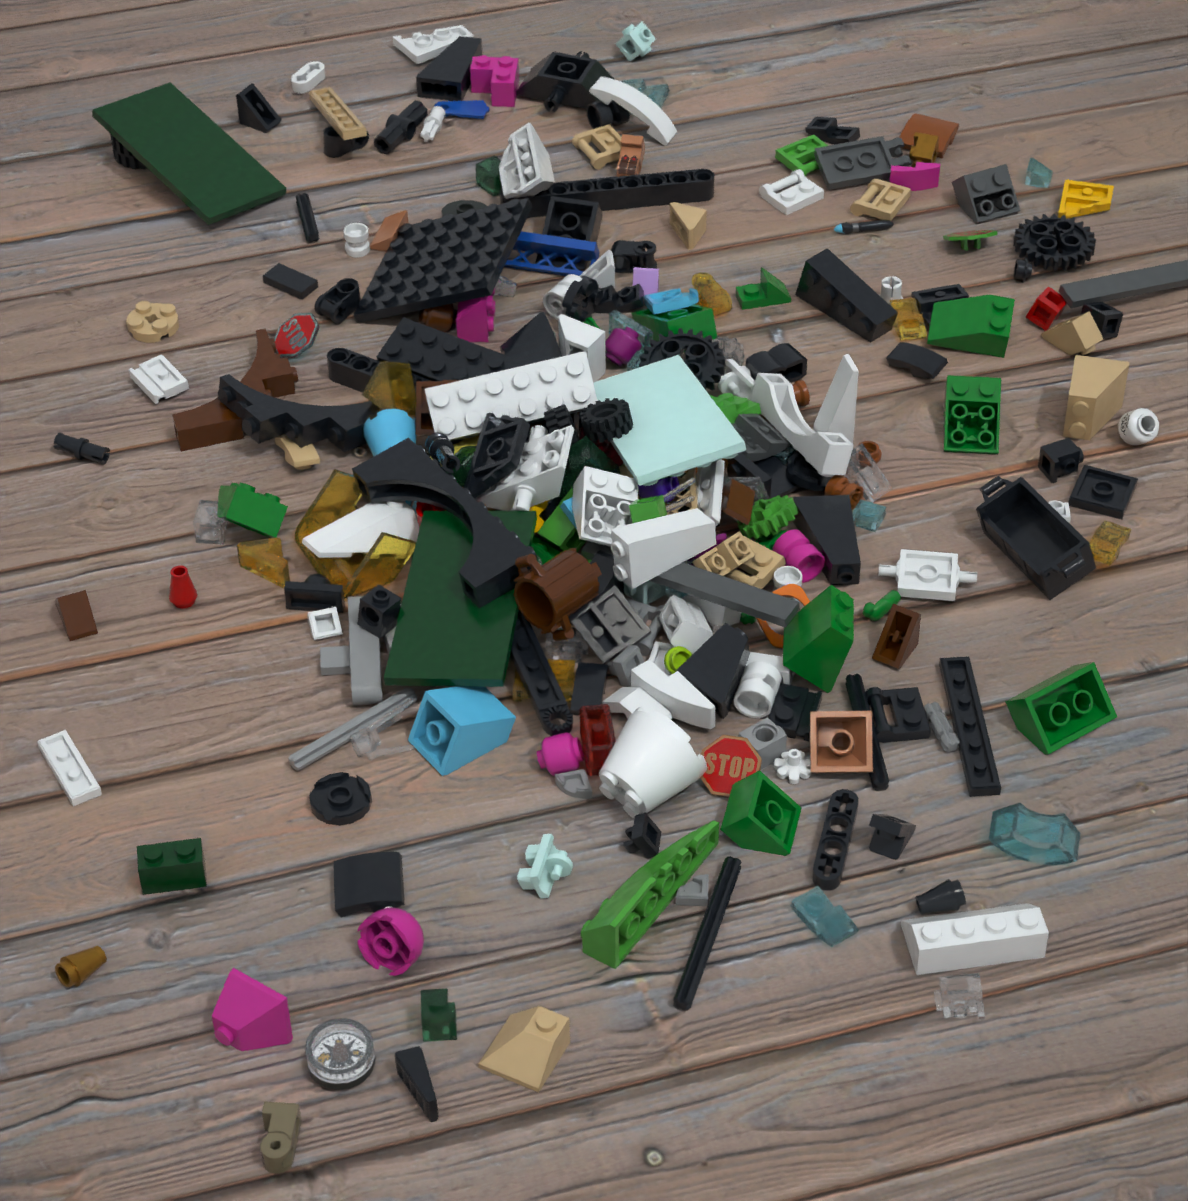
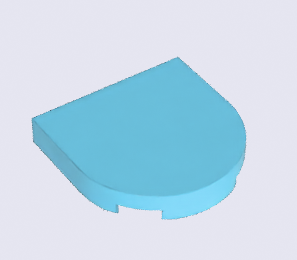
M680 288L645 295L644 303L653 314H659L692 306L699 302L698 291L693 288L689 289L690 293H682Z

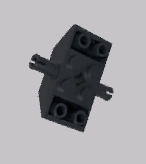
M553 51L532 67L517 89L516 95L524 96L528 99L545 100V108L548 111L552 109V112H556L560 104L587 108L589 103L600 100L589 92L600 77L614 78L597 59H591L586 52L582 54V51H579L575 56Z

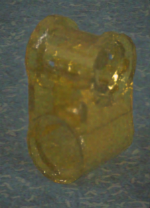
M702 272L692 276L691 284L693 289L698 291L699 302L696 305L712 308L714 316L731 311L732 301L729 293L715 281L713 276Z

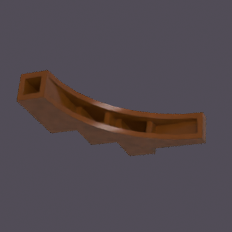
M266 328L255 330L257 339L256 357L251 368L240 382L260 393L275 398L295 394L294 383L298 382L296 368L290 366L287 357H280L276 350L274 338H269ZM218 398L194 409L172 414L175 435L181 452L244 439L242 430L243 420L218 400Z

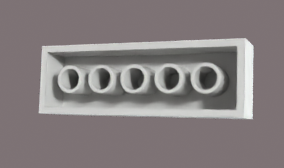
M586 351L425 389L434 432L445 434L450 442L479 436L487 413H493L499 418L502 415H508L511 418H524L530 424L545 420L544 412L565 404L569 414L581 412L583 408H588L587 405L591 403L595 405V401H598Z

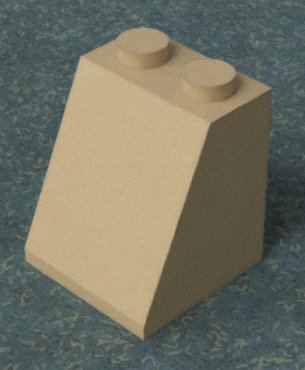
M1075 355L1063 437L1091 440L1122 408L1129 362Z

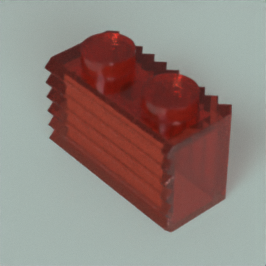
M607 704L582 706L579 708L580 735L586 772L589 776L599 775V771L616 742L611 710Z

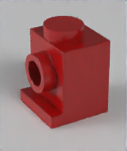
M1048 286L1037 297L1026 318L1046 331L1060 317L1067 303L1061 294Z

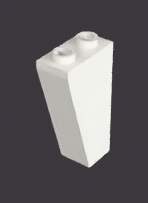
M696 508L616 527L611 530V550L614 558L613 572L619 581H623L631 589H634L716 545L715 522Z

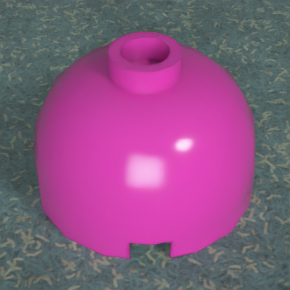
M394 907L380 909L372 913L358 927L361 938L357 942L364 959L377 970L380 965L393 970L388 975L403 974L417 961L422 953L424 945L423 930L419 922L403 909Z

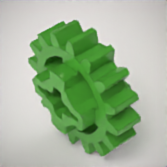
M778 495L765 500L762 498L754 502L755 505L752 508L749 524L746 525L737 520L743 536L749 539L754 536L755 539H758L764 535L766 537L770 534L773 536L779 533L782 527L788 526V521L795 519L794 515L798 514L793 498H789L788 495L782 498Z

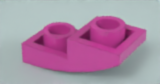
M916 162V167L891 165L890 183L910 188L911 191L938 187L940 164Z

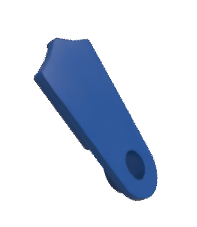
M484 100L441 101L434 105V107L440 106L445 110V117L453 115L462 118L484 119L486 113L489 112V107L485 104Z

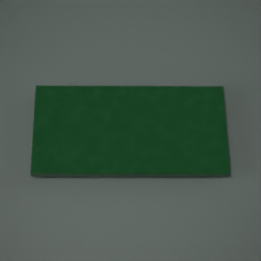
M171 82L92 110V117L208 225L286 195L287 188Z
M424 511L384 674L385 685L504 687L519 612L514 597V589L481 608L464 594L459 571L470 555L473 535L459 518L448 511ZM488 511L494 517L498 516L510 532L514 531L526 547L532 546L537 521L536 511Z

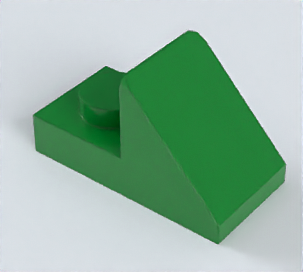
M761 268L760 283L736 287L735 295L742 310L791 303V297L785 284L764 268Z

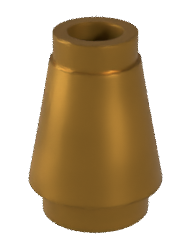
M96 945L93 948L62 957L60 963L55 966L56 975L65 987H77L101 967L102 964L106 963L107 958L103 949Z

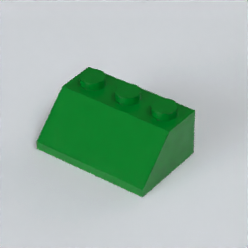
M1094 662L1073 665L1005 701L1016 728L1045 755L1060 749L1117 718V714Z

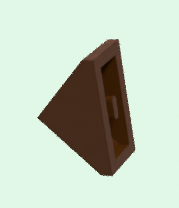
M732 478L723 486L721 511L748 525L751 520L755 491Z
M86 590L55 599V605L69 641L98 634Z
M893 604L872 659L900 669L918 645L921 614Z

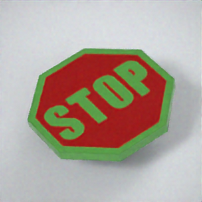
M975 230L944 235L943 239L949 241L961 240L962 249L967 251V240L974 239V248L980 249V238L995 236L997 231Z

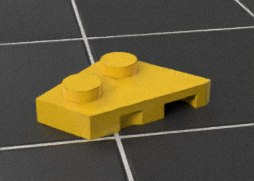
M1065 179L1058 218L1066 215V219L1110 210L1114 186Z

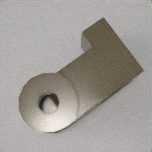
M264 1101L262 1117L265 1131H268V1135L262 1139L260 1144L263 1165L270 1173L280 1174L288 1171L294 1162L302 1122L299 1104Z

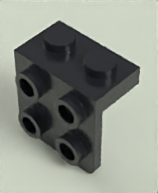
M738 453V456L728 459L727 478L729 480L733 478L755 491V502L762 498L763 500L771 499L778 495L782 498L801 488L787 477V466L774 455L753 462L742 453Z

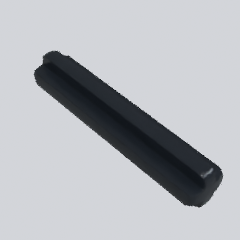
M298 193L296 195V204L306 240L309 243L312 241L317 242L319 240V232L309 195L307 193L302 195Z

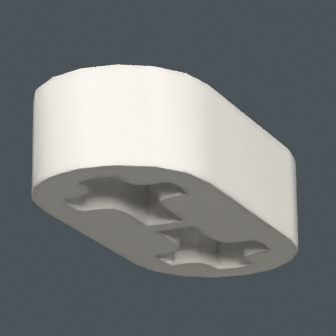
M317 61L305 64L291 77L292 90L296 93H307L316 87L325 78L324 64Z

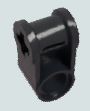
M332 126L327 127L323 131L324 154L331 158H338L354 150L361 149L368 143L369 133L367 132V136L343 140Z
M618 240L613 243L611 251L613 253L615 272L633 273L634 267L657 269V262L654 260L656 252L655 243L651 241Z
M352 278L338 281L335 286L318 297L315 303V313L331 318V321L336 324L342 323L349 315L356 311L361 301L358 281Z

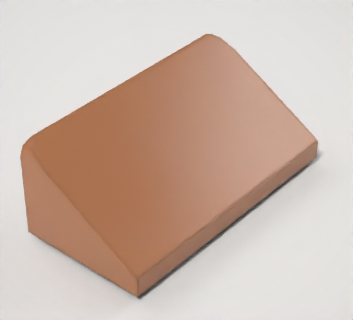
M407 210L385 217L370 244V249L387 252L390 243L399 234V227L408 223Z

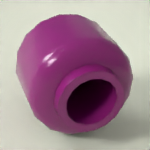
M628 326L625 330L621 328L613 329L605 341V357L620 367L622 364L630 365L642 348L640 341L637 339L640 335Z

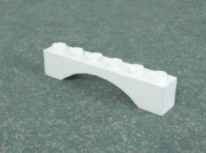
M757 373L750 401L759 403L761 414L770 422V425L774 426L820 475L825 477L845 475L854 445L842 433L815 432L805 422L798 408L793 385L783 375Z

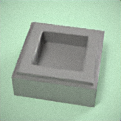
M350 645L320 647L321 675L351 674Z

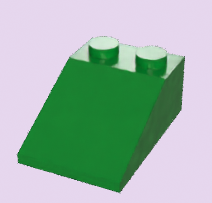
M989 294L934 303L927 344L1004 358L1010 335L1015 299Z
M694 304L686 308L659 314H653L648 308L632 313V318L652 340L657 342L659 341V334L668 337V331L671 330L675 335L678 334L679 328L683 330V334H687L690 329H693V335L703 331V338L711 335L712 340L718 339L713 309Z

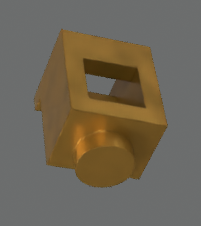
M915 132L914 146L912 145L909 154L910 160H913L911 167H916V162L935 163L939 151L938 136Z

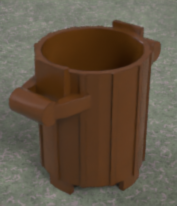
M576 548L564 550L543 565L537 562L534 554L517 557L515 565L520 576L514 579L515 582L517 581L514 597L522 615L532 625L542 629L541 634L551 633L556 642L572 639L574 637V630L571 628L568 616L599 595L600 585L597 577L602 575L597 563L590 564L586 558L576 552Z

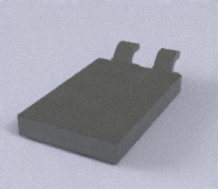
M880 136L819 147L814 150V157L828 190L870 183L873 179L887 180L890 179L891 165L908 167V165L912 164L909 155L902 156L901 148L904 147L902 138L885 141L884 137Z

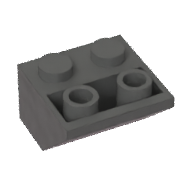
M1007 164L964 175L952 182L958 205L975 223L1021 211Z

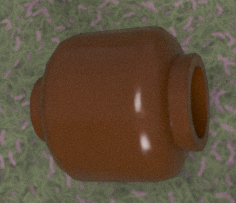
M453 303L419 311L420 324L445 333L449 332L452 325H456L457 310H454Z

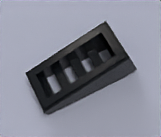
M417 1046L397 1051L395 1053L397 1074L430 1122L438 1121L437 1099L422 1048Z

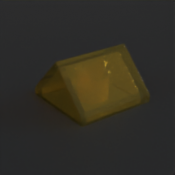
M380 362L362 396L382 410L401 409L408 412L409 417H416V393L410 363Z

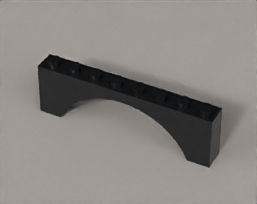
M410 438L397 443L352 468L357 490L371 503L393 500L428 503L452 513L469 528L473 535L472 549L466 563L459 571L464 594L479 608L515 588L517 581L515 582L514 579L520 576L515 565L517 557L534 554L537 559L535 551L530 546L526 547L514 531L510 532L498 516L494 517L489 513L483 502L475 500L468 488H462L451 473L447 474L436 459H431L426 454L424 448L421 445L417 446Z

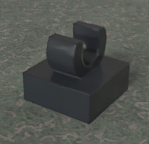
M646 812L636 815L633 827L625 830L626 835L631 840L624 842L623 846L629 853H636L640 850L647 859L655 857L659 853L661 830Z

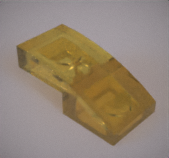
M916 299L890 300L889 305L898 312L894 327L900 340L926 338L927 334L923 317L918 312Z
M1105 520L1089 542L1094 560L1111 565L1118 558L1121 547L1129 539L1131 529Z

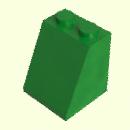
M830 585L799 610L787 627H784L783 665L827 693L833 689L854 641V599L846 592Z

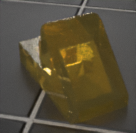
M280 538L240 542L237 545L240 567L284 588L286 581H290L288 561L283 558Z

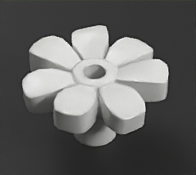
M791 749L790 751L783 752L781 758H776L774 761V769L777 771L776 775L781 779L789 776L790 784H798L799 776L802 779H808L811 776L810 759H805L803 751Z

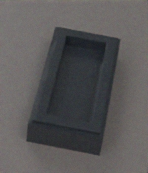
M280 263L263 275L264 283L302 300L318 288L317 279Z

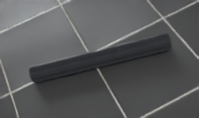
M857 673L847 675L845 684L852 711H871L862 677ZM872 718L873 773H869L873 789L876 791L886 790L889 787V777Z

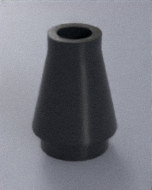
M948 879L922 895L915 896L921 915L959 910V906L966 904L965 895L958 880L950 881Z

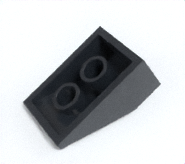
M551 196L542 234L596 242L603 217L599 202ZM537 253L535 264L544 259L541 254ZM559 256L550 261L554 267H562L568 263L564 257ZM582 260L575 264V267L580 271H585L588 261Z

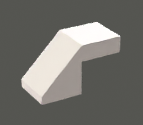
M621 687L602 701L606 712L625 713L627 719L638 707H642L649 714L656 710L669 719L673 718L671 712L641 687Z

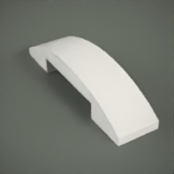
M600 77L590 88L589 92L605 104L609 105L614 100L649 125L650 128L647 134L664 146L677 133L675 126L664 111L650 98L630 85L615 79Z

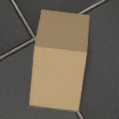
M672 202L670 203V225L687 249L692 250L706 231L707 210Z

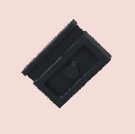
M780 683L769 719L776 726H780L788 738L795 739L796 736L804 737V741L809 742L810 712L819 710L823 691L818 690L817 693L809 692V688Z

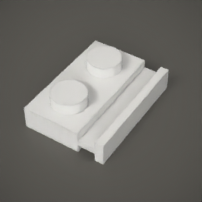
M162 354L139 364V368L135 370L133 368L129 369L130 378L155 404L159 403L158 399L163 397L168 399L189 389L188 381Z

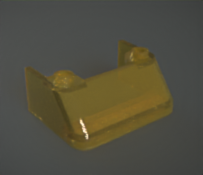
M334 469L298 524L295 531V541L317 573L326 576L331 584L343 585L344 599L347 600L350 596H359L371 591L378 584L385 586L392 583L413 554L416 542L382 532L367 554L353 553L352 557L319 558L302 544L304 537L359 509L356 504L362 494L357 490L354 475Z

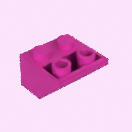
M493 296L458 302L456 319L458 338L469 342H488L489 332H494V316L496 314V301L493 300Z

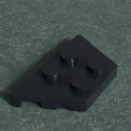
M493 413L486 414L464 485L471 492L474 499L518 468L530 424L524 418H511L508 415H502L499 418Z

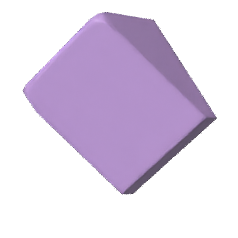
M634 267L633 286L640 284L644 290V296L658 293L659 269Z

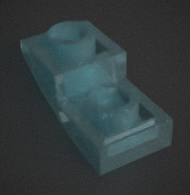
M819 886L800 895L791 902L790 906L813 933L831 947L859 931L841 905L834 907Z

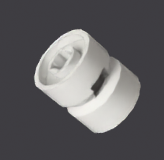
M567 275L544 295V307L556 320H558L560 314L566 315V308L562 307L563 299L570 285L575 280L578 282L582 280L578 275Z
M758 661L749 663L745 667L734 698L735 707L740 713L751 718H763L770 714L782 680L777 668L769 663Z

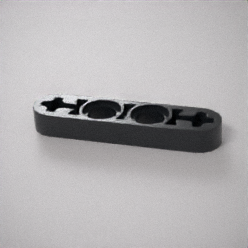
M847 789L837 790L830 798L813 866V883L821 890H834L840 885L858 813V796L853 791ZM842 803L847 804L845 813L840 812ZM842 824L847 829L838 832L831 829V826ZM836 847L841 850V853L830 855L825 852V849ZM826 866L832 867L829 877L824 876Z

